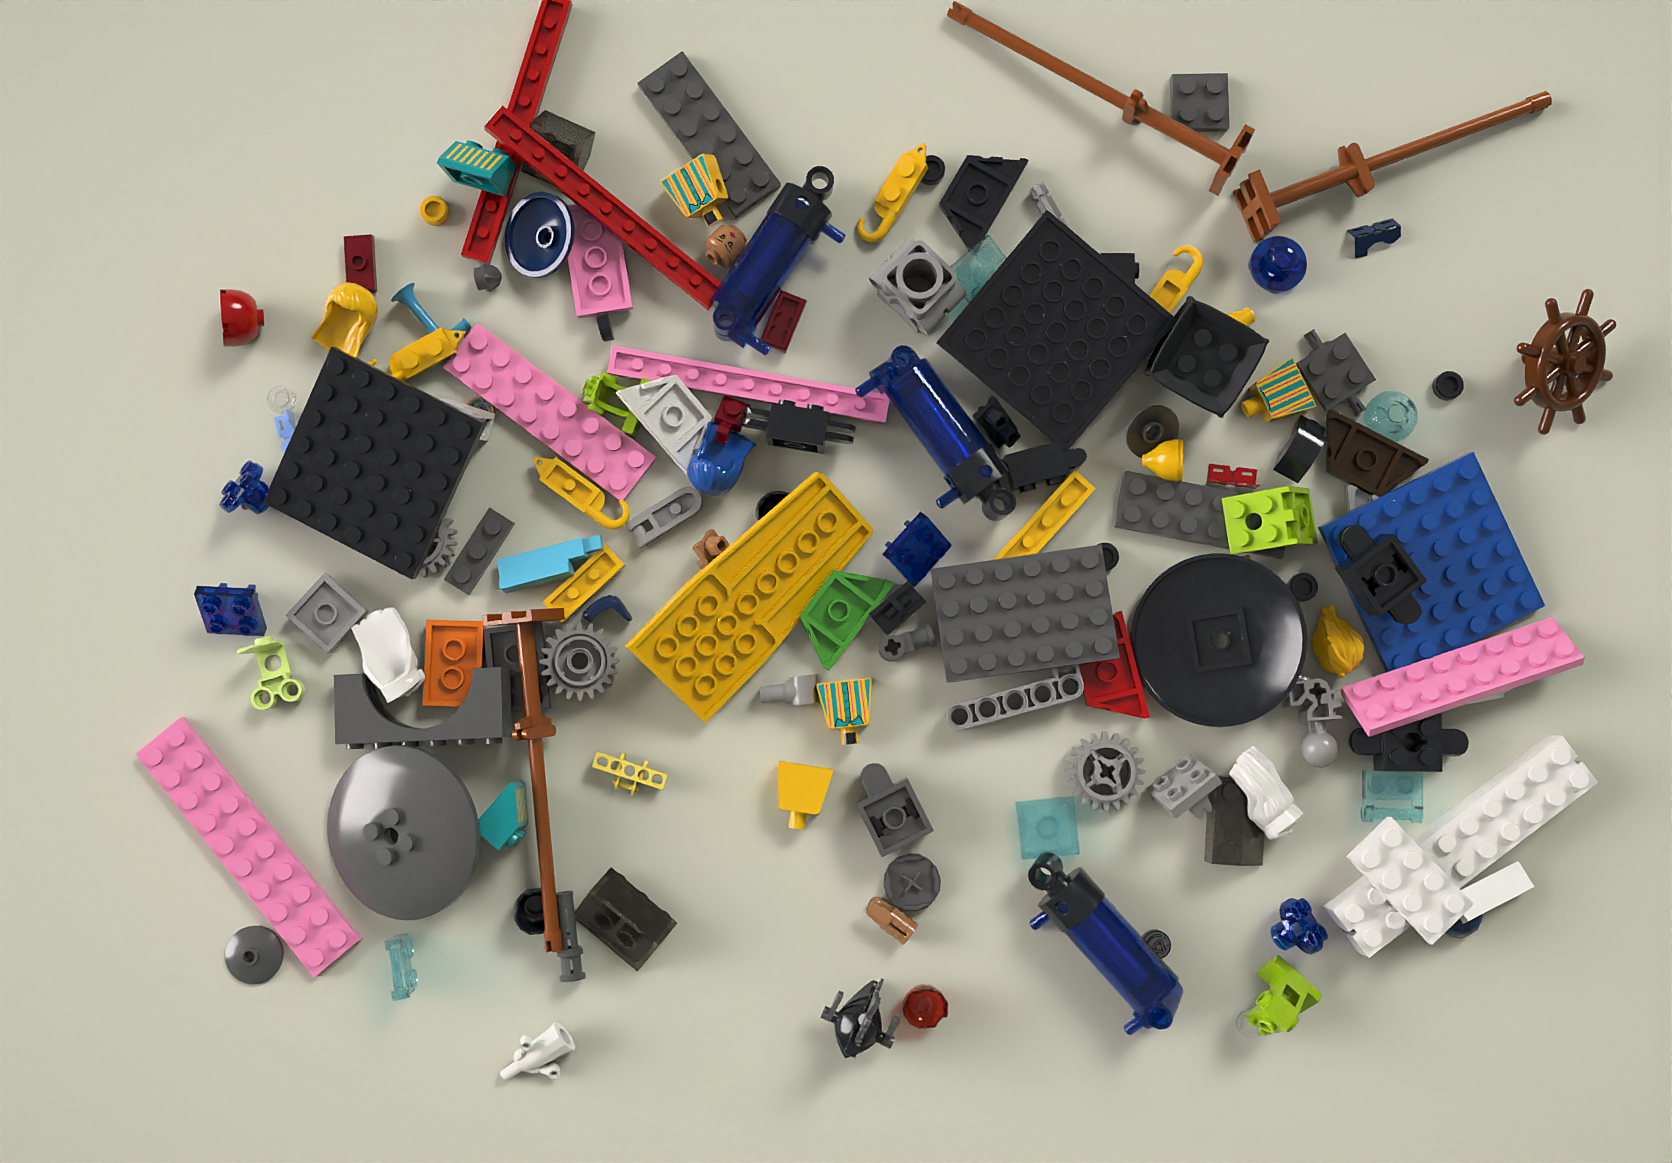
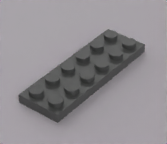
M683 51L637 83L640 90L692 160L701 154L715 156L728 194V199L724 203L735 218L781 186L778 178Z
M1124 471L1114 527L1229 549L1222 498L1245 493L1183 481L1173 482L1157 476ZM1257 513L1253 514L1249 519V525L1253 530L1259 529L1262 525V518ZM1285 546L1248 553L1282 559Z

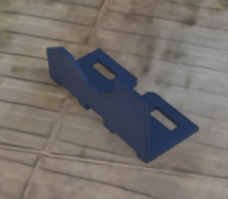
M1391 218L1373 223L1372 226L1364 225L1347 230L1355 238V258L1367 256V250L1375 243H1394L1401 237V225ZM1381 230V232H1382V233L1374 234L1375 231Z

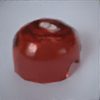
M920 984L910 989L902 1001V1012L908 1023L916 1028H935L943 1018H947L948 1002L939 989L930 984Z

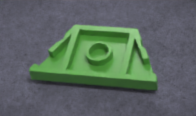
M837 570L830 572L798 615L823 667L827 671H830L869 619V613L881 603L895 583L890 580Z

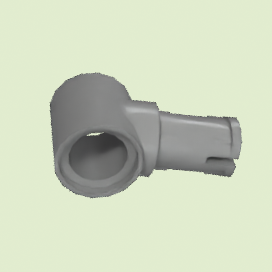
M815 674L789 677L790 680L785 681V684L760 687L762 703L787 701V703H792L793 706L818 703Z

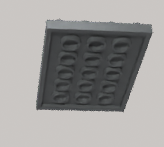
M1102 544L930 569L947 683L1120 658Z

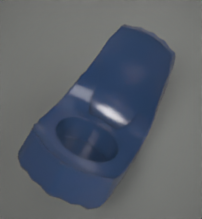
M612 595L603 596L594 601L582 613L584 619L592 622L601 612L608 608H613L627 621L632 620L631 614L621 599Z

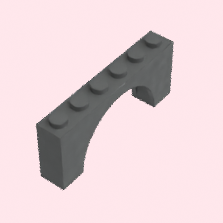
M510 667L473 668L471 686L460 708L444 722L425 729L406 725L394 718L380 702L374 684L365 674L334 675L335 744H346V750L364 749V743H373L374 748L391 746V742H401V745L419 747V741H429V746L447 745V740L457 739V745L475 744L474 739L485 738V744L502 743V737H512Z

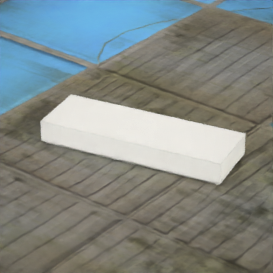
M1517 861L1462 889L1464 894L1474 903L1460 917L1463 924L1534 887L1520 863Z

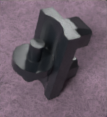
M993 396L988 399L985 406H980L978 411L972 415L993 446L998 449L1003 444L1009 448L1012 447L1021 437L1017 431L1018 428L1000 402Z
M907 581L871 611L869 615L882 631L889 635L927 602L915 590L912 584Z

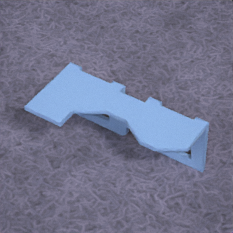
M286 408V414L274 417L279 437H284L285 441L281 443L283 454L291 439L289 437H292L296 428L294 413ZM280 420H282L284 430H281L279 424Z

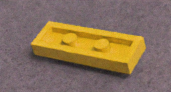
M606 544L603 546L604 550L597 551L574 572V576L569 577L542 602L548 609L564 608L565 619L559 620L561 623H565L626 566Z

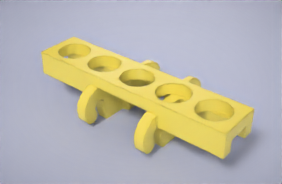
M596 752L592 767L618 775L617 780H613L615 790L618 787L632 790L631 795H634L635 791L639 792L640 789L637 787L638 782L664 790L669 774L647 768L649 761L645 760L643 766L625 761L626 753H622L619 759ZM599 757L608 759L606 767L597 763ZM614 761L618 762L616 770L611 769V764ZM626 766H634L635 774L633 776L625 774ZM646 772L649 773V778L647 780L644 779ZM654 775L662 776L663 782L661 784L652 782V777ZM624 777L634 780V784L621 781V779Z

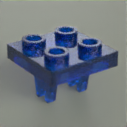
M921 511L911 522L905 521L904 525L906 528L892 543L887 541L885 544L887 549L882 554L914 588L952 546L933 522Z
M220 583L219 587H196L194 596L207 633L244 636L265 635L267 626L258 600V593L255 590L256 585L249 584L247 588L227 587V583Z

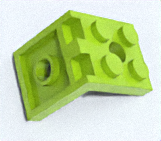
M1285 486L1222 498L1230 554L1236 555L1290 545L1310 546L1318 544L1309 488ZM1255 513L1259 514L1262 518V525L1257 530H1253L1249 525V519Z

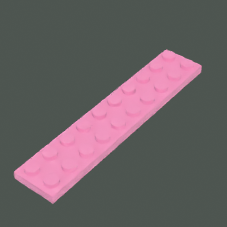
M180 717L136 753L137 757L313 977L318 976L362 939L185 717Z

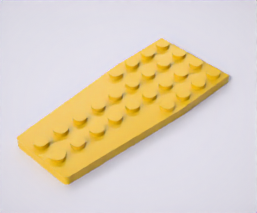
M815 472L688 581L625 646L706 723L767 661L800 621L799 613L832 570H843L872 535L873 528L826 475Z

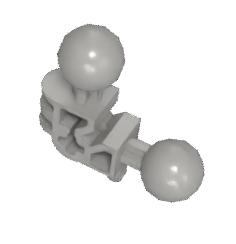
M1300 675L1292 691L1281 702L1282 708L1304 705L1299 711V721L1308 722L1309 735L1302 742V755L1314 767H1327L1337 758L1339 747L1336 740L1327 733L1326 720L1344 719L1343 716L1336 715V708L1343 706V704L1334 699V693L1341 692V690H1330L1328 683L1323 679H1310L1305 675ZM1309 689L1317 690V695L1310 694Z

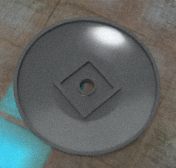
M395 745L379 748L363 755L345 771L339 780L331 798L328 812V841L335 867L350 892L369 909L396 920L423 919L441 912L454 903L464 892L474 874L480 849V828L476 808L467 787L458 774L446 762L429 751L413 746ZM392 828L398 833L397 843L391 838L390 832Z

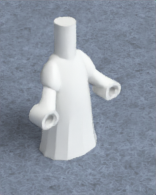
M555 1022L533 1041L529 1036L524 1035L520 1039V1048L514 1053V1062L500 1071V1075L504 1081H508L521 1071L531 1074H538L540 1072L551 1079H557L560 1076V1067L555 1063H551L549 1066L545 1064L575 1050L574 1040L559 1022Z

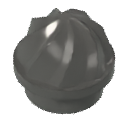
M485 263L481 264L480 267L474 268V279L477 289H485L487 292H490L497 288L502 279L500 270L494 265Z

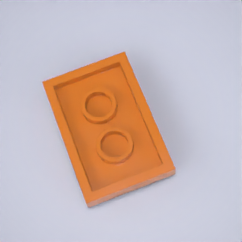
M426 621L425 681L423 682L422 706L460 707L463 704L471 686L473 668H484V628L486 626H483V621Z

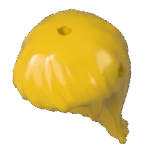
M350 282L342 283L335 287L327 297L323 320L316 331L311 334V338L328 351L331 347H337L358 358L360 346L372 330L377 319L378 306L373 294L366 288Z

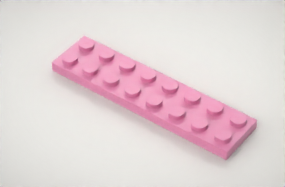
M478 323L456 349L458 353L451 356L443 366L445 370L618 500L623 499L625 501L657 460L656 456L600 414L587 410L588 405Z
M1551 617L1344 686L1341 689V695L1370 737L1581 666L1584 663L1585 657Z

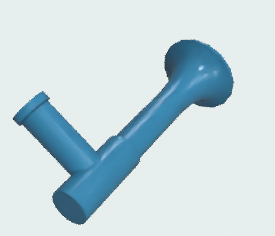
M410 283L400 289L392 297L391 302L398 301L406 305L429 333L439 329L440 327L436 325L415 298L413 292L415 283ZM463 318L461 322L450 330L467 331L472 327Z

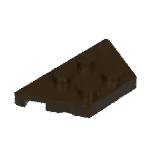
M1330 409L1326 414V472L1365 493L1380 497L1429 461L1428 458L1333 409Z

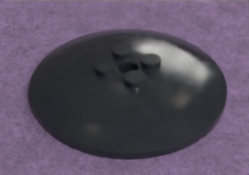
M1212 553L1198 555L1168 568L1145 591L1136 608L1131 627V647L1138 674L1149 694L1162 707L1175 716L1194 724L1209 727H1228L1244 724L1262 717L1277 707L1297 683L1303 670L1307 653L1308 637L1305 618L1293 592L1269 568L1249 558L1233 554ZM1217 632H1223L1228 639L1226 646L1221 649L1216 648L1212 644V637Z

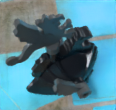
M882 978L879 983L872 980L866 984L839 1012L835 1010L842 1001L844 994L840 990L837 992L831 1007L825 1006L820 1018L834 1023L837 1043L844 1058H855L856 1055L869 1049L876 1042L889 1049L893 1045L895 1036L892 1035L900 1023V1017L895 1015L886 1033L882 1032V1021L879 1011L881 1002L879 991L884 981Z

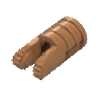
M875 896L870 899L869 905L866 908L867 916L879 924L882 930H885L886 933L892 935L894 939L904 945L916 930L918 923L909 916H906L904 912L898 910L896 906L893 907L885 900L883 901L882 898Z

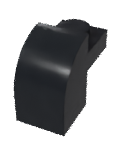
M1300 415L1294 424L1290 439L1278 453L1273 470L1299 483L1322 449L1326 440V436H1324L1326 428L1315 420Z

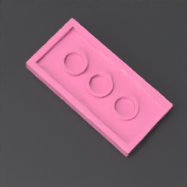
M577 204L568 205L573 216L575 228L574 242L568 256V265L578 319L597 316L606 312L609 314L634 310L623 242Z

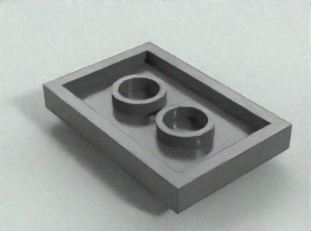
M537 622L533 623L540 704L541 709L551 708L549 686H547L548 676L541 675L547 669V665L539 664L540 660L546 659V655L541 652V649L545 648L543 623ZM516 625L484 628L487 667H510L511 712L524 711Z

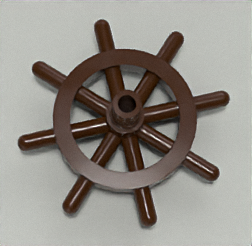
M1585 289L1582 292L1575 313H1560L1556 299H1547L1545 301L1548 321L1536 333L1531 344L1522 342L1517 345L1516 350L1522 354L1521 359L1525 364L1526 388L1514 398V403L1517 406H1523L1532 399L1536 405L1544 408L1538 426V432L1542 435L1550 432L1556 411L1571 410L1574 422L1577 424L1584 423L1586 416L1582 403L1593 393L1599 380L1610 381L1613 378V373L1604 369L1606 359L1605 337L1616 328L1617 324L1615 320L1609 319L1599 326L1593 318L1587 316L1594 296V292L1591 289ZM1570 328L1568 337L1566 339L1565 331ZM1553 381L1551 389H1549L1548 384ZM1564 386H1565V387H1566V392H1565L1564 394H1562L1563 389H1564Z

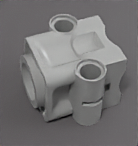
M908 238L890 256L891 259L886 260L868 279L877 289V295L916 333L920 331L928 335L945 318V313H950L967 293L956 281L957 275L955 271L925 242L914 241ZM920 276L927 279L932 288L926 292H913L907 288L904 281L909 277Z

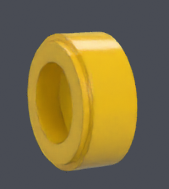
M429 196L422 201L420 214L428 224L439 226L448 220L450 209L441 197Z

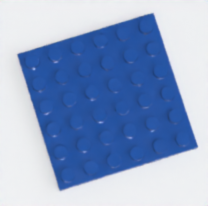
M1469 452L1318 527L1336 567L1349 558L1337 541L1339 531L1349 525H1360L1364 527L1372 540L1379 534H1394L1427 580L1426 583L1411 593L1422 609L1420 618L1412 624L1395 622L1388 611L1382 616L1368 615L1345 584L1386 672L1464 647L1545 606L1474 452Z

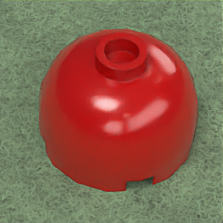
M220 289L224 347L242 346L252 342L257 337L258 326H264L263 309H257L255 299L244 291Z

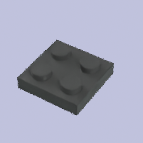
M1228 73L1171 75L1172 119L1196 132L1228 131L1230 128Z

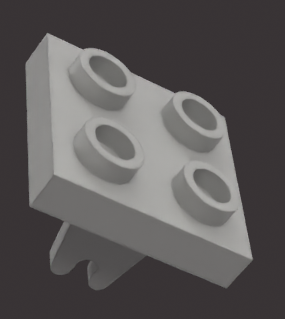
M1190 754L1186 758L1179 760L1166 774L1156 778L1153 784L1146 788V790L1174 818L1177 819L1189 810L1198 819H1202L1203 814L1201 810L1203 808L1208 812L1212 811L1207 794L1222 784L1217 774Z

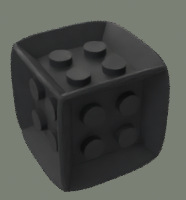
M1188 296L1186 302L1174 316L1177 322L1154 349L1143 374L1151 376L1158 383L1193 404L1216 414L1219 418H1223L1255 371L1269 343V339L1263 338L1253 329L1218 309L1195 300L1193 296Z

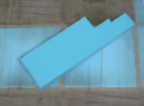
M600 535L584 539L581 537L498 559L500 590L510 593L574 576L572 562L587 559L588 554L604 550L602 537Z

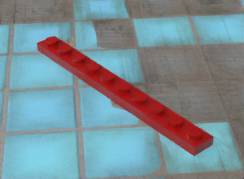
M542 0L507 108L532 130L572 9L571 0ZM499 141L496 142L495 148L509 153L510 158L516 164L507 195L504 197L481 190L461 252L463 258L485 264L491 263L523 163L520 158Z
M503 105L484 126V130L706 310L709 311L722 295L721 292L726 290L724 284Z

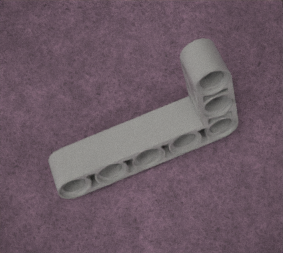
M1079 665L1049 669L1050 679L954 704L947 709L945 720L951 728L960 730L1076 699L1084 690ZM1066 679H1071L1076 684V690L1071 695L1066 694L1062 689V684ZM1039 686L1045 687L1049 693L1048 699L1043 703L1037 701L1034 695L1035 690ZM1012 693L1017 694L1021 699V705L1016 710L1010 709L1007 705V698ZM984 701H989L994 707L993 714L988 718L983 717L979 712V706ZM957 708L964 710L966 713V721L961 725H956L951 719L952 712Z

